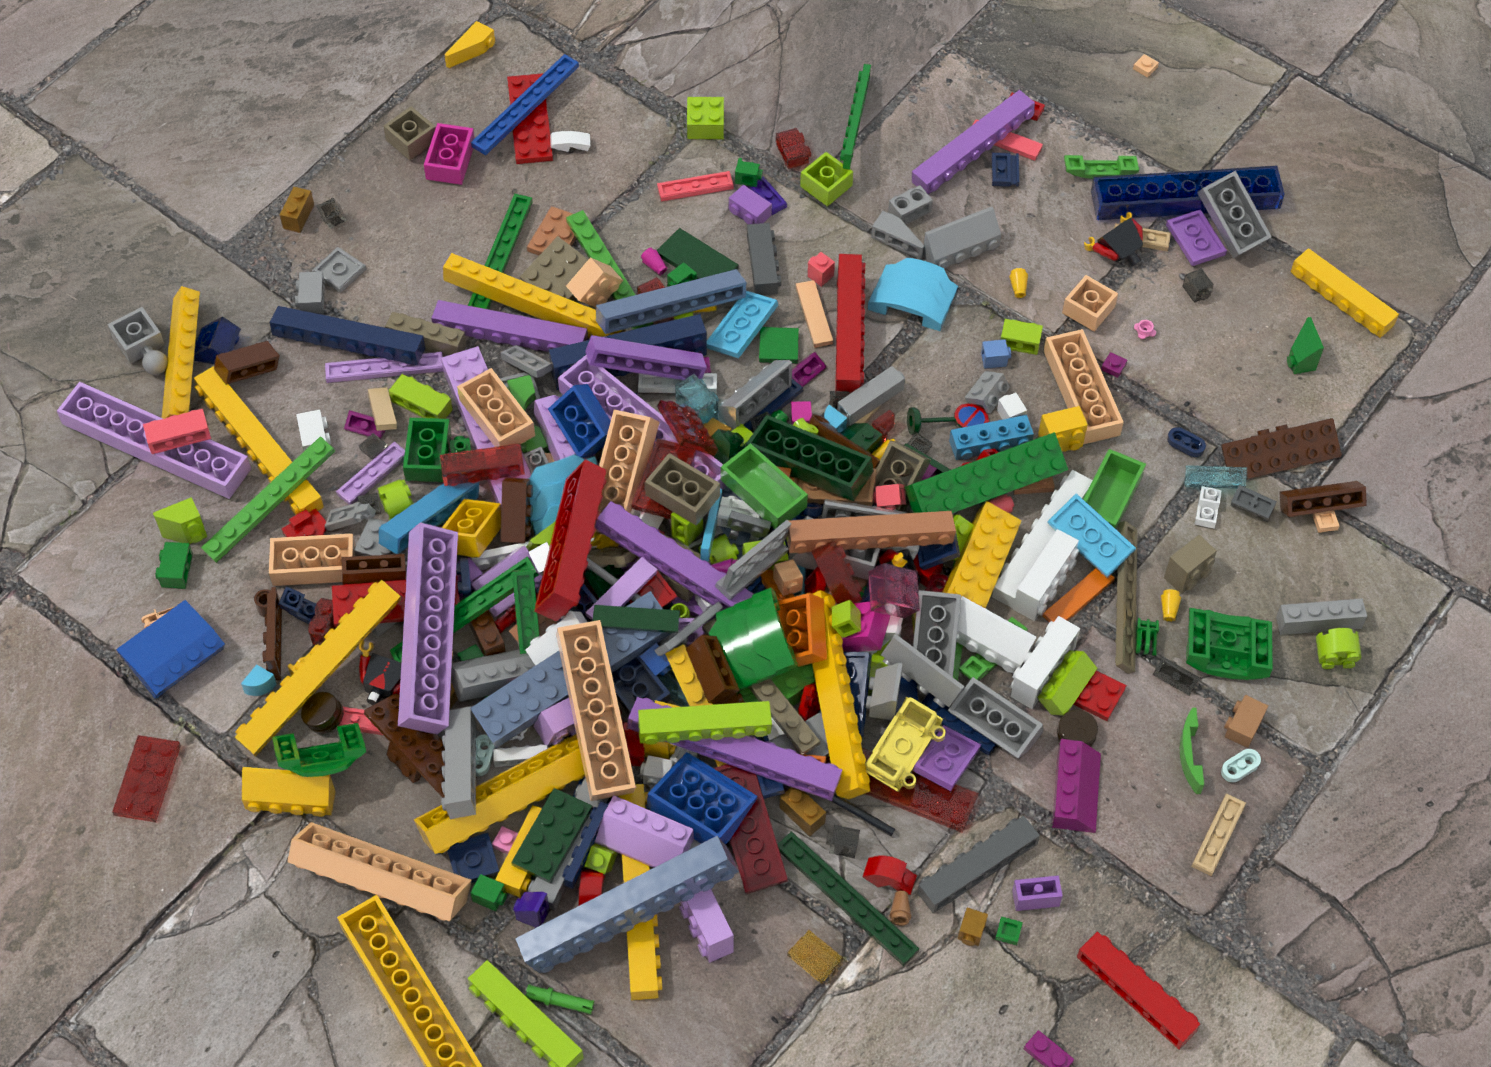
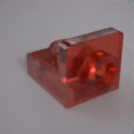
M888 410L872 421V427L882 433V444L887 440L888 432L894 426L895 414L891 410Z

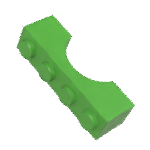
M527 375L507 380V389L524 411H526L527 407L536 400L531 376ZM534 425L535 437L520 444L522 453H528L539 447L543 448L544 453H551L540 427Z

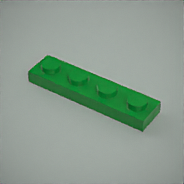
M533 568L512 570L520 654H526L525 649L530 646V642L540 636L538 614L534 612L536 593Z

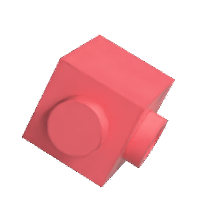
M822 252L810 258L808 261L807 277L814 280L821 287L834 277L835 262Z
M904 484L875 486L873 498L874 502L877 503V507L896 510V506L906 505Z

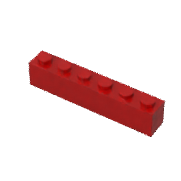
M1097 931L1079 949L1077 958L1178 1050L1198 1031L1200 1023L1197 1017L1182 1008L1180 1002L1175 997H1170L1157 981H1152L1142 967L1134 965L1125 952L1115 948L1107 936L1101 935Z

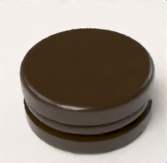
M318 692L306 700L301 709L303 722L317 734H325L334 730L340 724L344 715L342 704L329 692Z
M1083 710L1066 712L1061 717L1057 728L1059 742L1061 739L1082 741L1090 747L1094 744L1098 733V724L1095 718Z

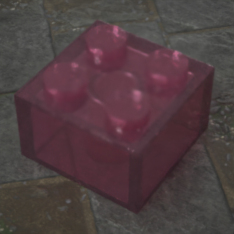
M882 564L868 572L871 611L900 618H906L920 611L917 571Z

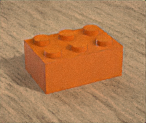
M806 593L778 601L781 609L778 611L787 643L793 648L798 667L827 660L824 599L811 593Z

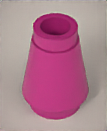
M651 247L642 253V263L659 276L667 271L668 268L656 249Z

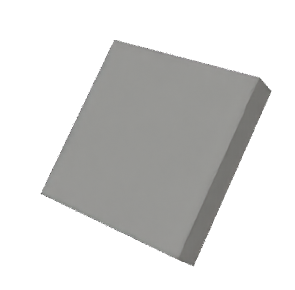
M337 247L312 272L322 271L325 283L341 293L366 270V265Z

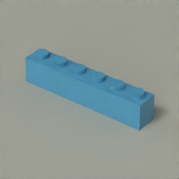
M459 472L454 477H451L441 486L423 496L422 499L410 505L406 510L397 514L390 521L382 524L378 532L379 544L395 554H399L408 548L409 532L420 522L437 527L449 519L463 499L476 500L479 498V481L463 472Z

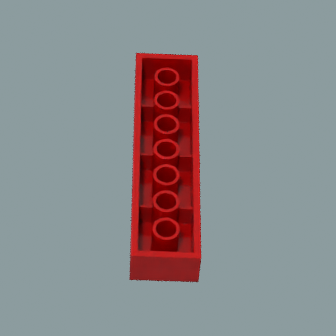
M839 254L835 402H839L864 384V289L866 263L862 262V254Z
M586 459L565 480L534 612L556 622L562 616H566L569 610L579 603V590L584 583L583 572L588 565L586 559L592 548V544H590L591 538L596 530L594 524L599 516L598 506L603 499L601 493L607 482V479H605L607 470Z

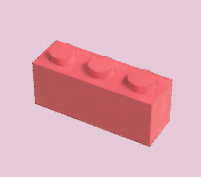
M203 409L192 410L188 413L173 415L169 418L143 424L151 454L211 439Z

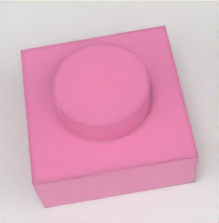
M502 826L492 843V847L508 854L518 833Z

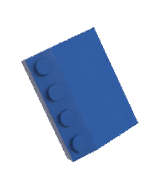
M184 600L118 647L116 651L154 699H157L221 652L225 647V643L199 613Z
M686 752L648 793L646 809L694 829V840L701 844L718 836L726 845L755 803L757 795Z

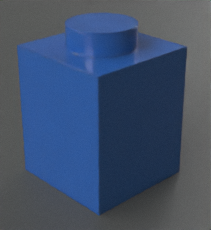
M658 643L651 646L640 657L655 676L659 673L663 676L672 668L665 654L658 656L654 651L660 646Z

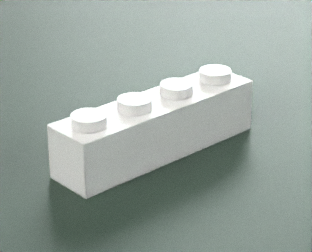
M539 744L537 746L526 745L524 747L513 746L510 748L493 749L495 767L516 766L546 750L547 745Z

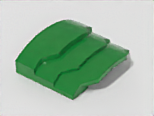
M772 588L753 594L751 598L717 612V621L709 631V636H717L739 690L798 668L793 648L787 643L778 614V611L781 609L776 593Z
M1189 608L1186 663L1199 671L1222 678L1238 680L1268 678L1273 670L1272 622L1254 619L1249 616H1233L1211 610Z
M359 724L337 726L339 742L297 749L294 733L272 737L278 767L290 770L302 777L326 776L348 769L356 759L366 753Z

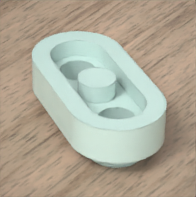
M485 734L476 738V766L482 765V768H476V776H483L489 771L493 759V749H496L488 735ZM483 746H488V749L482 750L481 748Z
M1245 749L1223 764L1221 769L1222 777L1228 782H1238L1254 772L1261 762L1259 753L1253 749ZM1249 760L1252 764H1247L1245 761ZM1228 771H1233L1235 775L1230 774Z

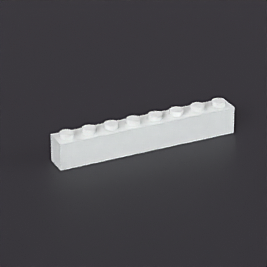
M1074 470L1071 471L1069 476L1065 475L1060 483L1061 488L1053 492L1050 504H1045L1041 511L1042 516L1040 519H1035L1031 526L1032 531L1030 534L1026 533L1021 541L1022 546L1020 549L1016 548L1014 550L1010 564L1006 563L1001 571L1002 575L997 579L993 589L992 598L1011 608L1014 607L1017 588L1056 532L1047 521L1075 494H1078L1083 499L1093 480Z

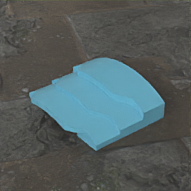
M905 258L896 264L885 266L868 302V310L886 315L888 308L892 307L922 316V326L941 331L958 286L949 280L944 268L923 260Z
M573 454L536 467L531 477L528 478L530 479V485H533V496L530 497L533 513L529 519L535 536L556 521L565 480L585 459ZM595 456L586 458V460L597 465Z

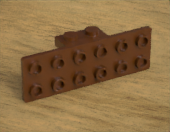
M1333 418L1289 428L1287 424L1275 427L1276 431L1269 432V429L1257 431L1258 435L1221 445L1230 483L1342 456Z
M397 693L365 709L364 715L389 740L386 754L388 759L412 783L420 780L422 775L440 796L445 798L442 791V782H445L442 775V766H445L442 751L445 748L441 738L437 734L398 726L400 696Z

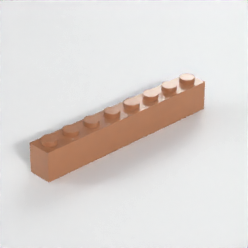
M952 511L790 520L791 527L786 538L789 553L802 554L805 552L883 549L887 547L926 546L931 544L946 545L953 543L956 529Z

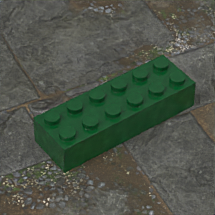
M769 415L765 416L746 443V446L751 443L775 466L790 468L791 476L853 502L874 472L872 457Z

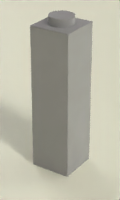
M893 366L889 367L840 400L837 411L847 417V424L851 426L904 390V375Z

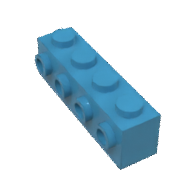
M1027 415L953 429L950 431L949 442L955 460H966L979 456L986 449H996L999 452L1033 440L1034 433Z

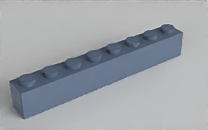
M735 269L596 305V322L603 332L608 334L746 297L747 282Z

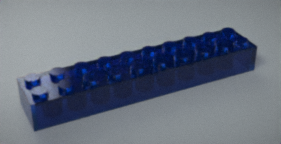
M1278 166L1093 177L1091 187L1096 220L1120 219L1121 215L1126 218L1128 212L1132 214V218L1185 215L1197 210H1201L1203 214L1208 213L1197 192L1234 171L1238 174L1257 210L1280 209L1285 193Z

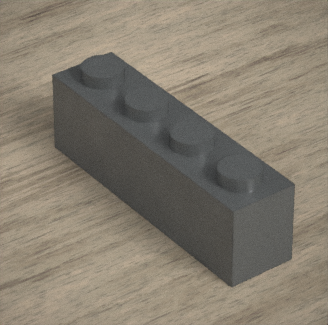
M770 223L747 224V241L754 292L759 295L778 294V287L781 286V276L777 275L776 272L779 271V262L774 257L777 256L776 245L772 243L775 241L774 230L770 229Z

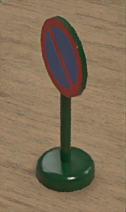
M969 403L957 407L954 417L921 418L919 409L910 407L907 412V427L909 433L915 435L920 432L922 423L956 422L959 427L963 428L988 423L989 417L983 408Z

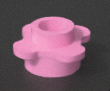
M1142 320L1134 325V329L1137 330L1140 339L1156 335V330L1153 329L1154 325L1149 320Z

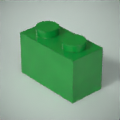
M164 543V548L160 550L159 554L160 567L156 568L155 573L161 588L186 589L193 557L189 543Z

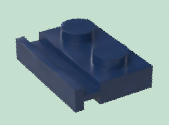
M992 153V186L1016 185V187H1019V153H1016V155H1011V153Z

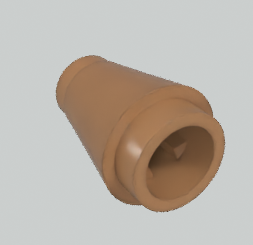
M897 891L895 893L889 914L891 922L898 926L907 925L912 917L908 893L905 891Z

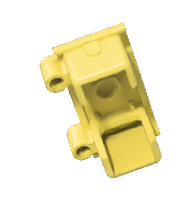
M906 697L901 708L890 722L865 763L867 773L899 792L902 786L906 789L914 788L916 777L911 774L914 765L932 739L936 742H941L945 739V729L940 726L943 719L935 711L917 700ZM939 731L942 732L943 735L936 736L935 733ZM912 779L913 783L907 784L905 781Z

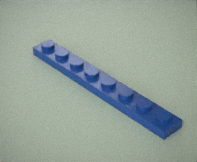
M564 54L471 142L472 148L486 156L579 67V62Z

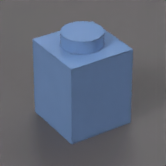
M1006 340L982 342L981 357L984 369L1007 366L1008 359L1011 358V349L1007 347Z

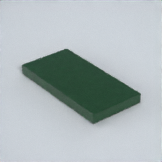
M681 228L675 231L657 249L660 257L677 268L683 262L697 273V279L739 269V264Z

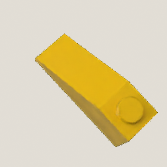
M476 21L444 54L446 67L451 68L482 55L489 48H492L495 44L494 30Z

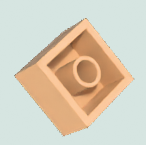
M590 257L566 287L580 302L596 308V305L607 302L612 293L618 290L623 280L611 266Z
M1085 275L1065 298L1062 313L1095 332L1115 308L1118 293Z

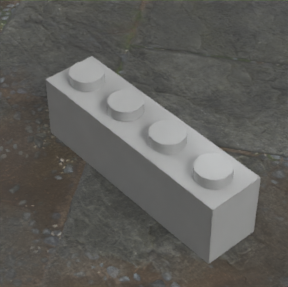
M1363 599L1280 605L1276 616L1280 635L1326 632L1334 628L1362 629L1367 618Z

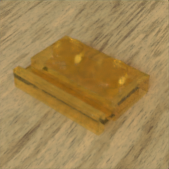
M810 930L787 952L788 957L821 984L843 960L842 956Z

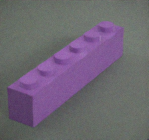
M591 335L586 348L589 365L701 383L707 368L702 353L593 335Z

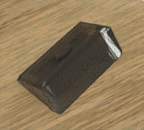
M1162 657L1153 673L1155 677L1189 696L1201 679V677L1165 657Z

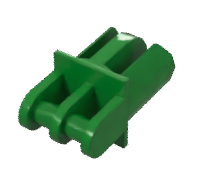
M1141 618L1137 619L1136 654L1140 653L1141 640H1144L1143 654L1148 655L1150 640H1152L1151 655H1157L1159 620L1152 622L1150 619L1146 621L1141 620Z

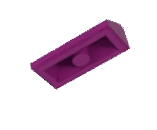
M813 352L792 369V379L804 387L827 366L817 353Z
M349 410L344 426L345 430L379 440L382 439L386 430L377 431L372 416Z

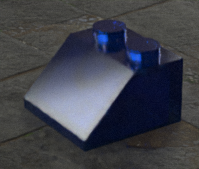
M223 316L202 327L195 342L194 361L215 365L216 355L233 351L234 346L239 341L241 328Z

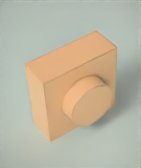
M1144 54L1134 64L1133 69L1148 78L1158 68L1159 62Z
M1335 511L1313 514L1318 533L1338 530L1339 523Z

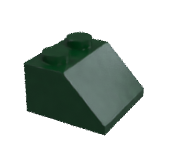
M854 423L840 433L871 454L882 444V433L868 423Z
M718 429L702 444L704 449L723 465L746 447L743 443L744 438L739 433Z

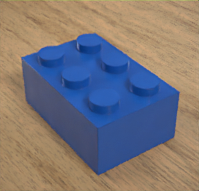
M588 384L572 386L548 410L576 455L581 458L592 457L604 447L611 420Z

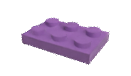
M1201 210L1167 220L1166 226L1191 266L1226 255V248Z
M943 725L942 727L946 732L945 739L941 742L932 740L914 765L913 771L951 791L979 752L981 744ZM938 732L936 736H942L943 734Z

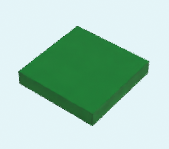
M762 327L760 329L759 362L772 363L775 360H790L792 363L798 364L799 328Z

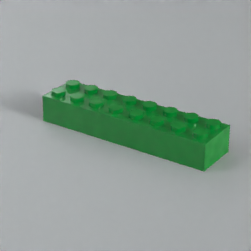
M1053 432L905 486L904 488L913 513L952 511L954 513L1068 470L1057 436Z

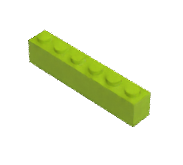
M769 701L638 710L640 743L652 745L665 741L669 743H676L680 740L695 742L708 738L720 740L724 737L743 738L751 735L763 737L771 734Z
M488 960L467 978L469 983L468 989L471 994L476 998L480 996L485 1001V1007L491 1013L496 1012L501 1016L499 1018L500 1021L507 1028L512 1027L521 1042H528L532 1046L531 1050L538 1058L541 1059L543 1057L549 1062L547 1064L548 1067H575L584 1058L583 1050Z

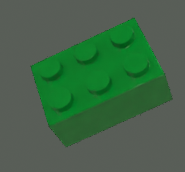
M409 418L403 462L405 481L446 482L450 449L449 440H451L452 433L449 419Z

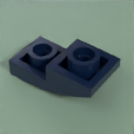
M286 586L278 606L295 618L314 626L322 606L305 599V594Z

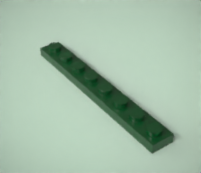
M792 831L778 843L780 853L903 967L919 952V948Z

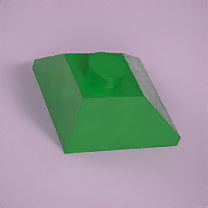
M1307 317L1291 347L1289 356H1287V364L1292 369L1293 374L1316 371L1324 350L1311 317Z

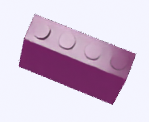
M1060 740L1057 753L1052 828L1095 833L1101 753L1082 741Z

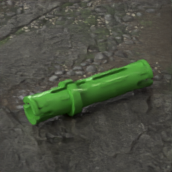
M531 984L528 985L527 993L525 994L528 999L544 1002L546 1006L552 1004L588 1013L589 1015L592 1014L595 1000H588L556 992L554 988L544 989L532 986Z

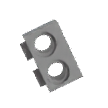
M919 185L889 200L888 213L899 217L906 225L930 213L933 200Z

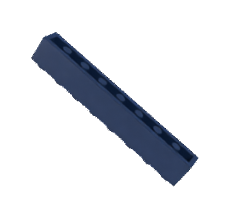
M282 306L277 307L269 322L273 336L406 364L418 365L426 349L423 335Z

